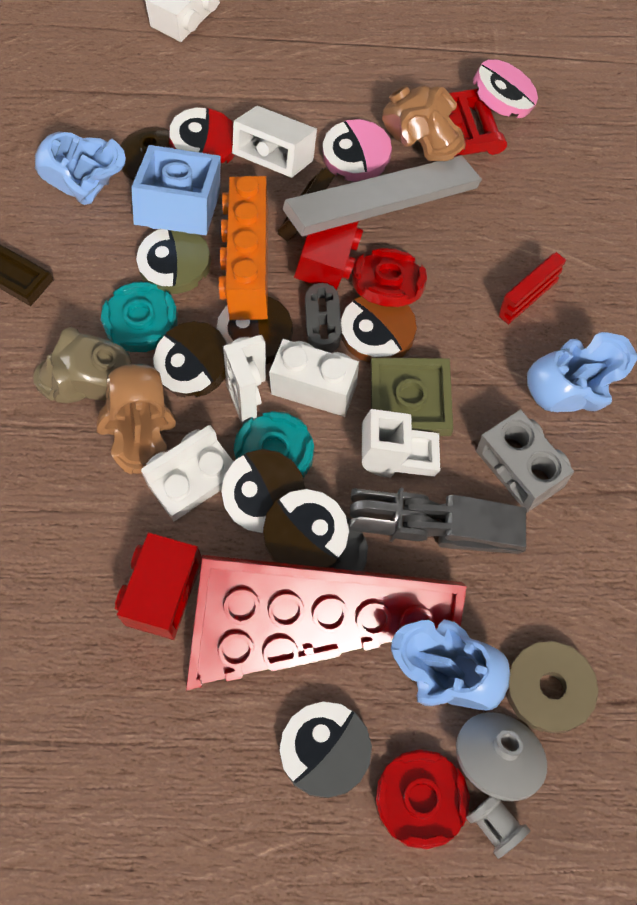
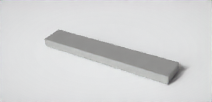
M460 155L449 161H436L285 199L283 211L300 235L306 236L478 188L482 179L466 159Z

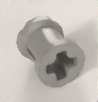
M491 796L466 817L470 824L476 823L494 845L493 853L498 859L513 849L531 831L526 824L520 825L501 800Z

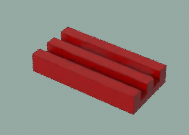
M557 252L553 253L505 294L499 317L508 325L558 282V275L561 274L563 270L561 267L565 265L566 259Z

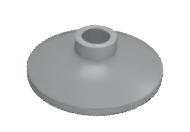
M494 712L473 716L462 726L456 740V755L462 771L475 787L493 798L504 801L524 800L539 790L546 778L547 759L540 741L527 726L513 717Z

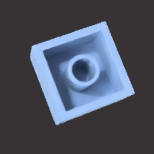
M149 145L131 187L134 225L207 236L220 194L221 156Z

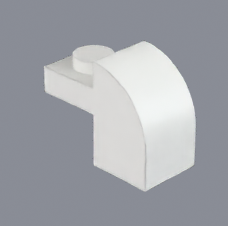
M370 409L362 422V465L367 471L391 478L395 472L435 477L440 471L439 433L412 430L411 414Z

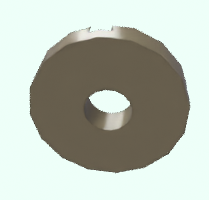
M556 641L537 642L523 649L509 666L508 701L516 716L530 728L554 734L566 733L585 723L594 711L599 693L596 674L587 659L573 647ZM550 675L560 681L563 692L559 699H551L543 694L540 689V681L543 676Z

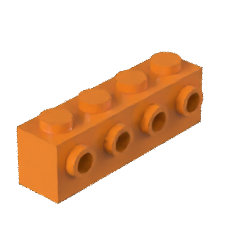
M266 176L229 177V192L222 193L223 215H228V219H221L222 242H227V247H220L221 270H226V276H219L220 300L227 299L229 320L268 319V196Z

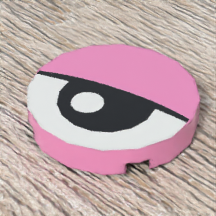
M487 60L480 65L474 75L473 83L479 87L477 93L480 99L490 109L500 115L509 117L513 113L518 115L517 118H523L530 114L537 103V91L531 80L521 70L509 63L500 60Z
M361 119L346 120L336 124L326 133L322 149L323 160L330 172L336 176L337 173L345 176V180L357 182L377 177L390 162L392 152L391 140L385 130L373 122Z

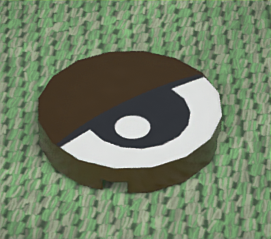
M268 297V319L229 320L227 305L218 317L217 329L228 344L241 337L251 338L262 335L265 340L266 364L273 363L282 340L292 341L293 323L289 311L279 301Z
M190 321L175 326L166 332L159 341L153 357L154 368L160 373L162 385L175 395L181 397L193 395L200 397L215 390L226 378L223 346L228 345L218 329L205 322Z
M261 449L247 452L232 463L224 475L221 492L224 507L234 522L247 530L263 533L266 514L275 501L289 492L304 490L305 486L303 476L292 460L280 452Z
M309 489L292 491L276 500L267 512L263 526L265 548L274 562L330 568L337 563L345 551L349 534L346 515L338 503L323 492Z

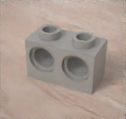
M521 409L482 434L476 449L477 454L520 506L526 508V513L563 489L574 473L567 456L549 443L544 437L540 425L535 420L529 419ZM506 440H515L520 443L522 448H514ZM532 470L544 472L548 480L537 478L532 473Z

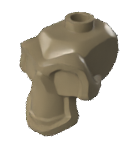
M68 327L62 330L60 339L52 353L48 354L47 359L37 366L33 374V382L37 390L51 401L55 400L56 402L68 404L85 398L106 400L108 375L114 369L122 365L132 364L130 354L122 346L93 335L81 334L77 329Z

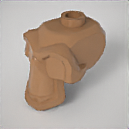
M405 85L389 96L391 101L383 110L382 121L391 136L400 141L404 147L412 146L416 141L420 142L424 151V157L428 161H449L454 159V156L461 150H465L466 143L463 132L449 118L450 113L456 110L457 103L444 87L430 88L424 85L409 89Z
M129 364L114 369L108 375L106 404L100 410L97 417V433L113 435L114 443L111 448V455L114 461L125 472L139 474L142 473L141 469L146 466L147 462L154 455L160 452H167V445L162 439L160 432L175 428L176 420L174 414L164 404L160 373L155 368L146 364Z

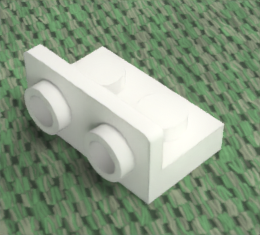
M262 335L251 338L241 337L234 340L231 344L223 346L226 386L242 425L251 418L253 420L257 418V405L262 403L257 387L266 380L265 340Z
M208 425L202 430L197 429L188 433L179 445L168 452H160L154 455L147 462L146 466L141 469V472L148 487L171 519L176 521L222 490L224 475L234 461L218 442L215 430L211 425Z

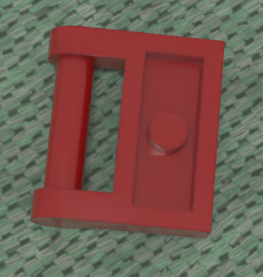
M479 88L449 93L457 103L456 110L450 113L449 118L462 130L466 143L465 150H461L454 157L486 151L491 155L501 153L507 147L505 136L499 132L491 109L480 99L477 93ZM470 107L477 112L484 134L479 135Z

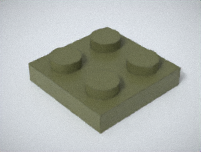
M371 358V409L411 414L412 430L439 433V436H451L453 432L450 358Z

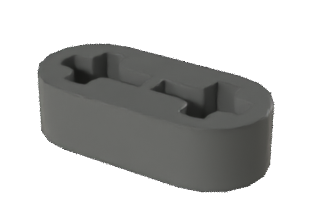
M327 283L314 284L309 287L305 295L307 343L316 349L332 353L337 350L341 341L338 291ZM319 298H325L326 312H319ZM320 325H327L328 339H321Z

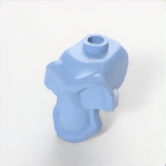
M59 131L48 135L38 146L35 154V169L39 176L47 183L67 195L76 197L77 201L81 204L87 205L92 204L94 198L104 185L109 184L110 177L124 167L126 157L123 148L113 139L107 142L101 138H82L73 133Z
M600 332L594 336L587 348H584L582 342L578 339H570L560 350L553 351L533 363L527 372V386L535 402L546 411L574 412L585 409L596 412L611 404L612 396L609 393V384L622 380L631 372L637 361V353L629 339L623 335Z
M444 619L439 623L436 630L432 621L421 620L404 625L396 632L392 639L391 652L396 663L408 678L417 681L418 692L416 697L418 703L424 706L448 703L488 711L496 708L504 699L510 680L508 659L498 649L471 639L467 632L457 623Z

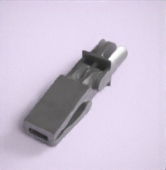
M357 488L351 490V501L353 503L350 505V516L353 519L349 521V531L389 535L390 542H393L394 539L424 541L428 537L439 536V547L511 554H520L526 550L525 507L459 495L447 496L446 504L440 505L429 500V497L426 495L403 492L404 488H400L397 494Z

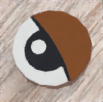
M362 296L355 298L345 308L341 318V337L347 350L358 359L369 363L371 358L403 357L412 347L417 331L415 314L409 305L386 307L371 303Z

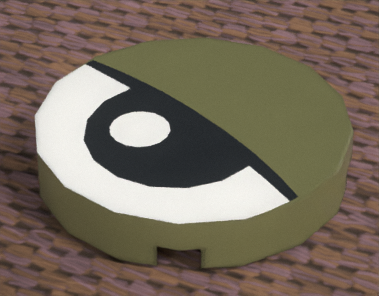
M158 229L143 240L138 248L136 261L144 282L157 285L158 289L164 292L167 291L169 294H180L191 291L198 286V282L203 277L206 278L210 272L211 256L207 242L201 235Z

